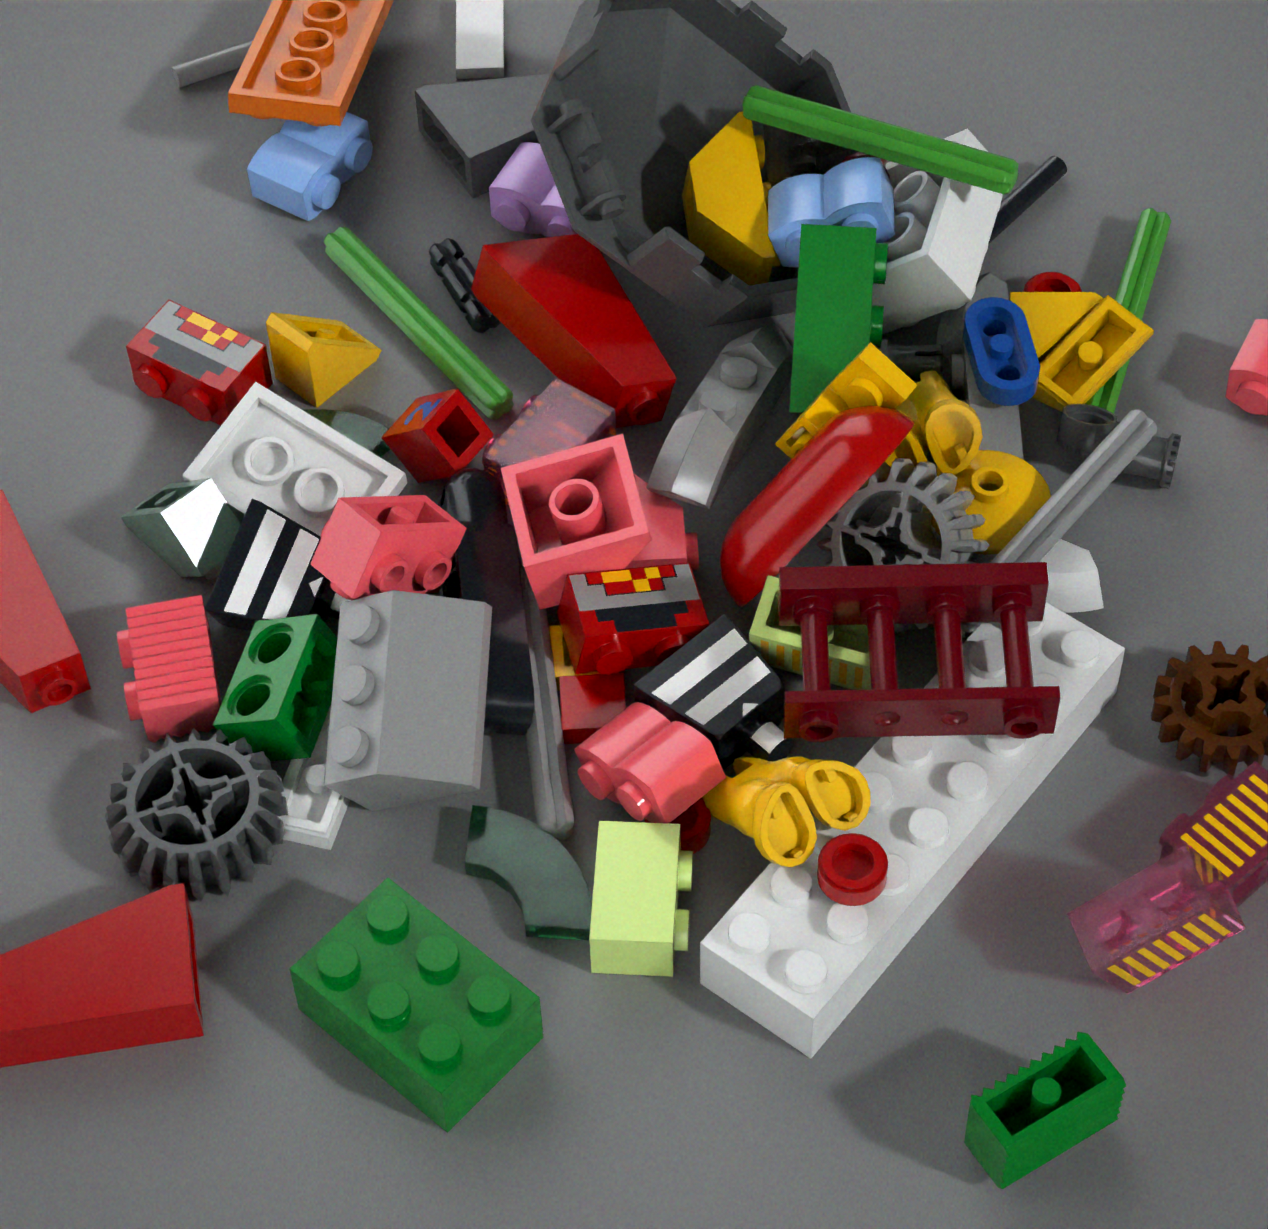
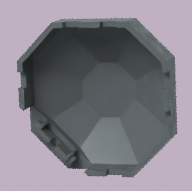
M585 0L578 8L531 118V123L573 231L705 327L789 314L795 311L799 267H784L780 263V266L772 267L768 283L746 284L689 242L682 193L689 161L738 112H743L744 107L742 103L744 96H747L752 86L758 85L851 112L831 62L814 49L802 57L781 40L785 36L787 28L752 0L742 9L731 0ZM752 121L754 135L761 134L765 145V163L763 169L760 170L762 182H770L772 187L787 178L797 175H824L828 170L840 164L846 156L858 153L857 151Z

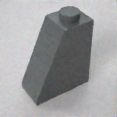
M551 73L425 85L415 89L419 131L472 198L489 192L490 185L520 143L532 142L540 144L531 123V118Z

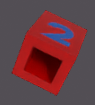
M456 388L416 398L381 438L414 479L421 483L451 477L452 474L464 469L494 436V433L459 389Z

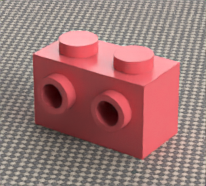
M426 495L338 498L330 519L322 529L321 540L310 565L331 581L330 587L334 592L349 600L391 590L420 594L438 593L441 585L451 572L452 560L467 528Z

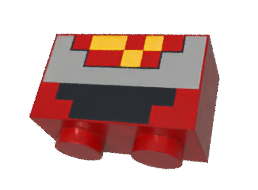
M170 299L126 345L135 385L150 397H162L186 409L188 413L200 421L207 422L210 420L221 426L255 382L267 389L273 384L266 344Z
M690 562L567 574L557 610L575 675L595 671L609 675L622 672L625 669L658 666L709 626Z

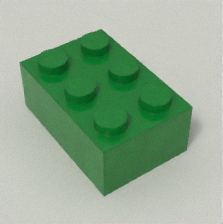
M801 224L789 412L792 414H802L830 382L870 342L873 345H881L884 306L872 305L873 284H885L888 244L876 243L877 228Z
M388 877L289 968L298 1009L447 1133L543 1038L540 997Z

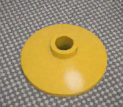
M978 450L977 455L967 468L955 475L958 479L954 493L970 491L975 496L971 505L965 510L966 514H981L986 519L983 525L972 529L973 538L986 540L990 546L986 551L973 552L976 554H999L1051 497L1048 484L1032 465L1017 456L1005 452ZM937 468L936 472L937 476H939L942 472ZM932 516L931 525L941 536L938 524L934 516Z

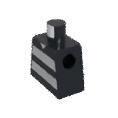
M251 499L204 609L222 625L252 631L255 621L313 614H318L325 623L328 616L339 620L340 604L350 600L334 592L330 587L331 581L310 565L321 536L266 504Z
M725 614L634 684L635 702L649 705L664 715L670 722L679 721L688 724L707 737L714 747L723 770L745 752H748L755 758L773 762L786 758L793 747V739H784V731L778 727L784 719L785 687L782 680Z

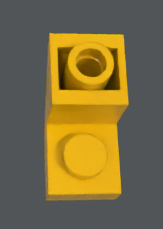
M870 342L830 382L778 439L775 445L792 459L814 434L836 414L843 410L860 406H881L896 409L908 398L917 384Z

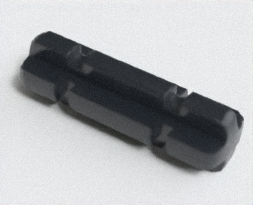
M446 238L440 244L434 243L429 249V255L431 256L430 264L437 275L444 278L442 280L443 284L461 312L467 314L465 318L472 329L478 333H484L489 328H496L500 321L475 297L471 290L476 270L470 261L463 257L464 252L459 244L450 238Z

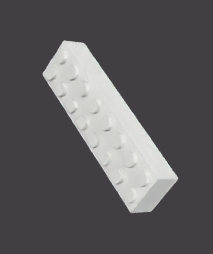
M1046 602L1043 621H1028L1034 687H1060L1061 698L1054 734H1039L1026 739L1013 738L1007 734L880 737L855 766L866 778L870 789V807L866 818L858 827L844 831L825 826L812 815L815 822L817 840L814 851L804 863L794 867L781 866L771 862L700 942V984L811 1059L1116 694L1125 648ZM983 622L963 643L966 688L1007 687L1001 624L998 622ZM938 673L924 689L939 688ZM856 833L868 836L878 842L887 855L888 871L885 888L876 899L867 904L859 906L839 904L827 897L819 886L817 869L820 851L829 840L842 834Z

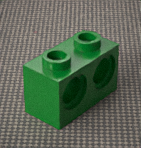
M318 614L255 621L213 723L217 730L221 729L224 735L227 736L230 744L244 737L247 743L251 745L253 753L264 751L265 756L270 761L311 758L331 706L337 636Z

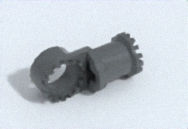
M1087 404L1067 405L1062 410L1057 444L1065 450H1068V446H1071L1070 452L1076 453L1077 448L1081 449L1080 455L1086 456V453L1091 454L1120 422L1117 421L1116 415L1101 407ZM1172 433L1169 438L1153 436L1121 473L1158 480L1161 488L1169 489L1174 472L1173 468H1175L1176 464L1170 461L1177 459L1181 435Z

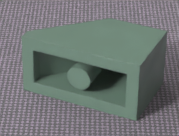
M211 478L169 483L121 516L125 525L180 577L204 575L207 580L219 576L241 525Z

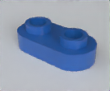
M989 297L974 302L965 314L963 340L979 392L990 402L1003 406H1014L1028 401L1037 390L1040 364L1024 312L1018 305L1004 298Z

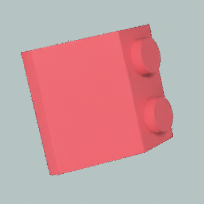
M623 433L501 468L523 566L540 610L559 605L567 574L624 569L651 541Z

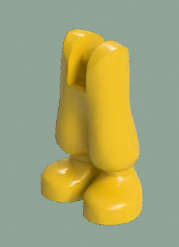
M925 371L920 373L921 381L916 382V388L896 408V410L911 418L915 422L914 426L885 462L891 467L896 458H909L913 462L914 467H916L919 462H928L926 455L930 450L935 464L942 473L957 475L966 469L977 455L983 438L980 419L971 406L958 400L951 393L941 374L936 371Z
M803 756L788 757L773 762L755 757L737 758L733 763L736 776L733 778L726 776L722 782L702 797L712 816L723 823L737 828L744 835L754 838L755 845L764 858L774 864L794 867L804 863L814 851L817 834L811 812L823 825L846 831L858 827L866 818L870 807V789L866 778L857 768L836 760H810Z

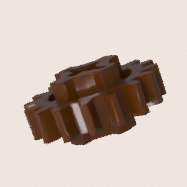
M1214 641L1212 653L1209 655H1204L1199 648L1193 645L1188 647L1185 662L1174 657L1168 660L1165 676L1158 675L1156 680L1151 720L1161 723L1158 735L1161 743L1178 741L1176 759L1182 761L1194 754L1200 757L1199 771L1204 773L1211 768L1213 762L1222 763L1227 776H1234L1238 762L1244 761L1254 772L1261 769L1264 755L1268 756V655L1255 663L1248 659L1249 646L1242 644L1237 649L1235 655L1226 654L1225 647L1221 641ZM1181 699L1186 702L1184 708Z

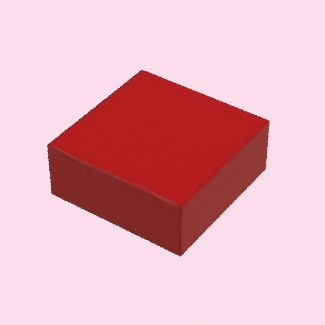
M624 673L559 676L561 727L564 744L582 743L626 709Z

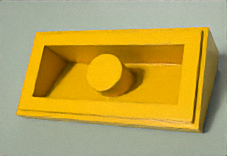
M1107 295L1040 363L1038 386L1032 397L1061 412L1067 405L1086 404L1154 334V330Z

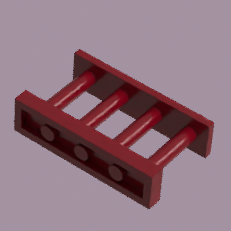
M1047 563L779 567V626L801 627L804 691H785L784 739L803 738L810 742H826L840 737L1005 734L1013 738L1026 739L1039 734H1054L1061 698L1060 687H1034L1028 621H1043L1049 585ZM998 622L1001 624L1007 687L966 688L961 623ZM894 624H933L939 688L898 689ZM828 625L867 626L871 690H831Z

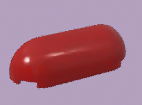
M860 406L841 411L830 418L735 518L728 528L721 546L720 571L726 590L740 608L763 590L768 575L776 577L779 574V567H785L888 459L914 426L915 422L896 409L881 406Z

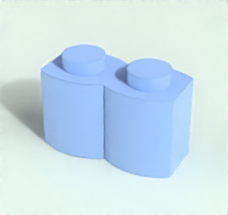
M346 112L341 126H312L302 121L286 120L280 132L271 136L261 145L247 167L252 196L306 221L314 219L323 209H329L333 206L339 196L341 184L348 181L356 172L363 171L368 165L373 151L368 121L349 112Z
M862 157L851 159L834 166L824 175L802 174L793 176L777 183L768 191V237L782 266L799 267L801 224L877 228L876 243H884L895 235L893 187L880 158Z

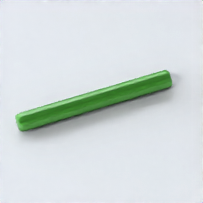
M758 85L750 87L747 96H744L743 116L748 120L1003 195L1009 194L1018 179V163L1011 158Z
M1147 208L1141 212L1114 299L1141 321L1171 224V219L1166 212H1157L1153 208ZM1130 359L1086 402L1087 405L1101 407L1114 414Z
M339 227L334 233L326 235L324 239V244L326 245L325 253L487 418L498 420L504 413H509L514 406L512 401L513 392L350 229Z

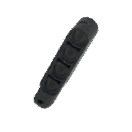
M464 468L452 474L447 480L438 502V506L467 528L452 560L451 572L442 584L443 597L481 601L492 606L484 732L491 730L500 734L526 735L534 712V686L515 529L511 524H508L505 493L500 482L487 471L478 468Z

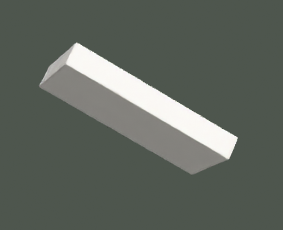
M456 0V78L504 77V0Z

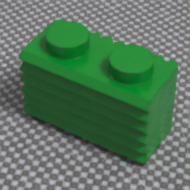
M1077 1032L1076 1040L1066 1038L1064 1047L1054 1045L1053 1054L1043 1052L1041 1061L1031 1059L1029 1068L1019 1066L1018 1075L1007 1073L1006 1082L995 1080L994 1089L983 1087L982 1096L971 1095L964 1143L996 1186L1004 1189L1118 1120L1117 1114L1120 1113L1119 1107L1122 1106L1120 1101L1123 1100L1122 1094L1125 1093L1123 1088L1126 1087V1083L1122 1075L1090 1035Z

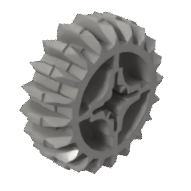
M896 458L891 467L884 462L840 508L839 514H835L825 524L826 527L833 529L832 538L821 539L816 545L821 550L832 552L833 561L826 562L823 566L869 565L865 548L872 555L874 565L977 563L972 561L973 552L986 551L990 546L986 540L973 538L972 529L983 525L986 519L981 514H966L965 510L971 505L975 496L970 491L954 493L958 477L952 473H942L937 476L936 466L931 462H919L914 467L911 459ZM903 492L899 507H892L891 514L885 523H869L873 513L885 500ZM932 516H934L938 524L942 543L937 541L932 533ZM900 535V541L908 545V549L921 554L905 555V549L897 545V541L885 536ZM931 623L916 624L919 629L934 626ZM894 624V631H909L913 624Z

